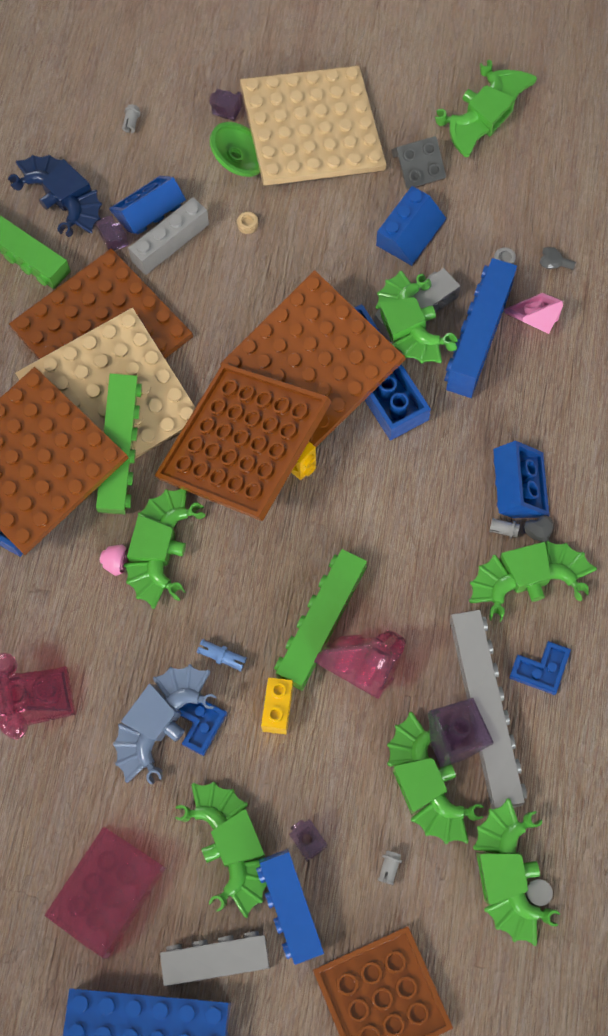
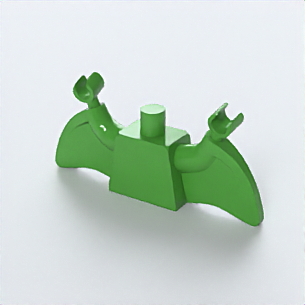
M487 60V66L480 63V74L487 77L490 86H484L478 94L470 89L465 92L462 100L469 105L467 113L463 115H452L449 117L444 109H438L436 111L437 116H435L436 123L439 126L450 123L449 133L454 146L464 157H469L476 142L485 134L490 137L513 112L516 98L522 91L535 84L536 76L517 70H498L492 72L491 60Z

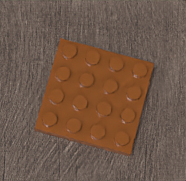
M408 926L313 970L340 1036H439L453 1029Z

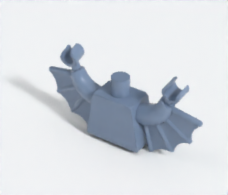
M191 664L183 669L169 667L165 674L153 677L157 685L149 684L122 719V723L118 724V737L113 743L118 756L115 765L119 766L124 772L126 783H129L146 767L149 771L146 779L150 784L155 783L151 773H157L159 779H162L163 771L153 764L155 763L152 756L153 745L155 741H162L166 735L175 742L181 738L185 730L175 722L182 714L179 709L186 703L199 704L200 702L208 709L214 708V706H208L205 700L209 696L217 697L213 694L203 696L200 693L210 674V670L199 671L193 668Z

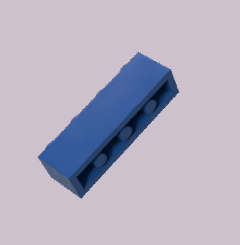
M286 849L259 859L260 867L256 868L260 882H266L269 892L265 893L269 908L275 907L278 917L273 918L278 934L284 933L286 942L282 946L286 958H292L294 965L323 955L324 951L289 850Z

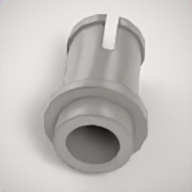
M130 104L125 108L124 112L126 115L122 125L123 131L130 133L131 128V133L135 132L137 118L141 115L138 106Z
M492 518L489 532L510 536V539L512 537L517 538L520 524H517L516 521L512 523Z
M386 850V854L382 856L384 862L378 881L394 885L398 865L402 863V860H400L401 855Z

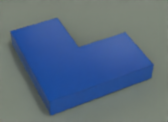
M548 641L540 662L517 654L509 679L556 695L571 649Z
M205 701L206 704L214 706V708L208 709L200 702L199 704L186 703L179 709L182 713L181 717L193 724L182 745L204 757L228 713Z

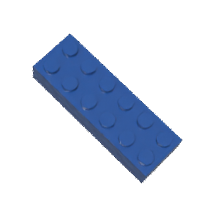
M492 258L489 266H484L481 282L476 287L474 301L470 303L467 319L463 322L460 338L456 342L457 349L453 351V357L449 359L446 368L447 372L444 381L447 382V391L472 398L511 292L517 265Z
M362 304L354 307L380 332ZM402 364L364 400L390 441L429 421L431 408Z
M69 988L63 1036H227L231 1003Z

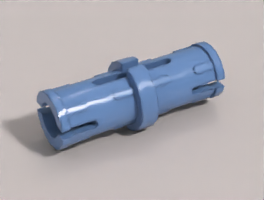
M205 639L201 640L200 645L207 647L208 650L198 647V654L216 660L217 664L221 665L223 663L240 672L242 671L244 666L236 663L235 660L245 664L247 657L227 650L228 647L226 646L219 647Z

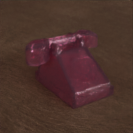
M386 630L385 633H381L376 637L363 638L362 635L343 636L337 638L319 652L314 662L379 699L390 687L394 679L393 675L404 651L406 640L403 636L391 630Z
M0 653V729L8 738H22L26 734L29 725L46 722L49 719L55 720L76 715L68 668L66 666L56 669L15 673L18 665L16 659L9 653Z

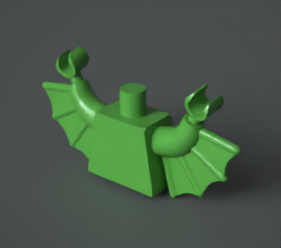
M399 271L395 277L385 280L384 288L377 292L379 301L375 307L380 309L381 319L392 345L401 351L405 358L417 359L421 364L428 361L440 364L442 363L440 344L445 345L448 351H455L457 349L455 342H458L453 333H447L443 338H440L439 335L430 334L426 330V321L436 318L434 307L431 305L420 308L414 295L419 292V288L424 291L430 289L432 285L430 279L426 280L424 274H419L416 278L417 282L411 283L403 271Z
M165 489L161 496L148 500L146 508L138 513L127 554L129 563H124L128 573L126 583L136 591V599L147 601L152 609H155L163 590L166 588L177 601L180 598L175 594L176 591L182 590L186 593L180 583H171V580L164 574V566L168 565L170 555L183 557L186 543L174 541V526L180 520L187 519L191 515L196 519H203L205 517L203 512L196 513L198 509L204 508L199 503H193L189 509H186L187 491L183 489L177 491Z
M546 541L503 552L499 559L496 555H493L488 563L479 565L478 576L470 582L473 594L469 602L492 601L494 605L491 607L489 620L492 621L493 614L496 613L500 615L501 622L505 613L501 604H504L506 593L513 589L516 593L528 590L531 602L539 601L545 598L542 586L548 585L550 579H559L568 586H572L575 599L582 601V595L578 591H584L589 595V589L587 584L578 583L577 579L596 571L597 567L587 561L584 552L572 550L567 543L554 544Z
M409 712L407 719L403 723L395 725V736L387 744L390 751V759L387 765L394 766V776L411 815L417 813L411 818V821L422 827L425 836L439 837L445 844L456 840L467 844L469 840L463 818L468 816L472 821L484 818V816L478 817L474 814V809L484 807L481 804H475L469 808H464V806L453 805L445 796L447 788L444 782L456 778L453 766L450 763L438 768L435 760L429 758L428 746L433 741V736L442 734L447 723L442 728H438L435 723L440 717H435L429 726V731H425L414 713Z
M215 782L203 786L192 783L196 808L191 810L187 806L178 805L176 809L185 810V815L181 818H175L183 822L189 821L191 817H195V820L207 821L213 829L211 834L215 843L201 849L204 858L209 863L221 857L224 866L229 869V881L223 888L224 891L213 896L209 900V905L217 898L221 901V906L216 912L221 911L226 907L227 898L230 896L242 915L248 918L251 909L256 904L263 903L262 895L267 886L266 882H260L256 868L260 867L259 859L266 856L245 809L248 803L240 800L236 796L234 789H222Z
M507 798L501 807L489 809L486 821L477 826L478 839L473 849L489 851L476 852L484 901L489 904V906L484 908V911L493 918L495 929L506 931L512 937L513 942L525 940L536 946L537 920L541 918L544 923L557 926V923L550 921V916L553 913L558 915L560 913L551 908H546L542 911L540 907L533 906L528 902L524 894L528 891L526 879L539 877V866L537 861L523 863L522 855L516 852L517 840L526 832L525 829L538 827L542 824L543 820L533 823L531 816L537 813V811H533L524 815L523 822H518L512 802Z

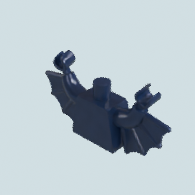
M31 155V157L25 160H16V164L24 174V177L19 178L16 174L8 177V180L12 183L10 186L14 190H21L25 183L27 185H42L46 195L39 199V202L46 210L54 204L63 211L68 210L66 222H62L58 226L60 234L63 233L64 229L68 228L66 236L71 237L73 235L71 227L75 224L86 232L93 233V226L101 220L99 210L102 203L97 198V190H91L90 183L64 159L58 160L51 155L43 157Z

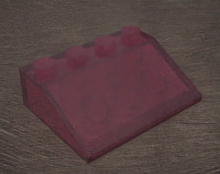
M103 827L44 916L102 958L108 959L166 868Z

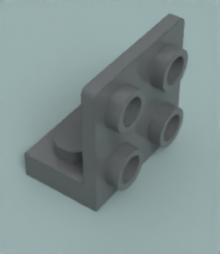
M436 136L402 145L391 150L393 158L398 157L407 189L411 186L416 187L446 178Z

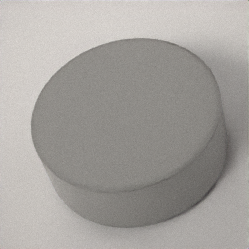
M504 247L495 252L494 258L515 264L516 255L513 250Z
M536 879L528 884V891L525 894L527 900L532 905L540 907L551 901L553 892L548 882Z

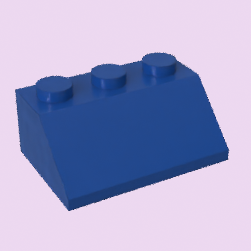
M160 175L109 209L128 232L140 234L147 229V225L150 223L161 221L165 217L164 214L168 211L173 212L182 206L181 203L186 198L174 177Z
M411 186L377 231L376 246L412 266L444 224L446 217L430 195Z
M516 440L494 448L493 463L495 466V485L497 488L499 514L510 518L549 516L543 452Z

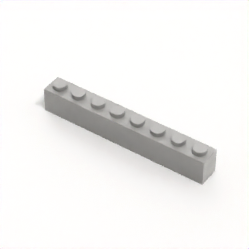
M480 610L452 614L450 625L491 809L501 807L507 798L511 800L513 807L522 806L525 803L524 799H527L525 784H520L518 774H521V765L519 759L514 758L513 749L516 748L513 734L509 735L507 725H510L508 711L503 710L501 702L504 701V693L502 687L497 685L496 677H499L497 664L492 663L491 659L493 646L491 640H487L485 631H488L486 617L481 616Z

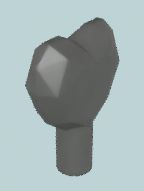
M548 246L543 248V257H541L539 262L542 267L555 269L562 266L571 270L574 269L576 262L563 258L562 254L555 247Z
M543 515L538 520L526 521L524 530L529 537L539 542H551L549 538L554 529V522L551 517Z

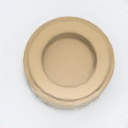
M252 212L240 214L237 219L239 231L244 234L254 233L259 226L257 216Z

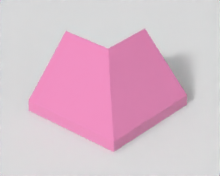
M541 293L504 309V312L549 334L554 323L559 320L563 302Z

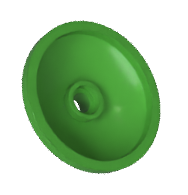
M235 122L218 124L213 129L209 140L211 150L217 161L225 169L236 175L252 177L260 174L251 130Z

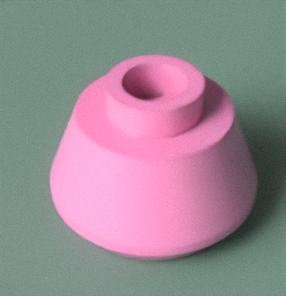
M122 544L108 546L106 550L102 551L100 556V563L103 564V568L114 576L124 573L126 569L124 563H128V549Z

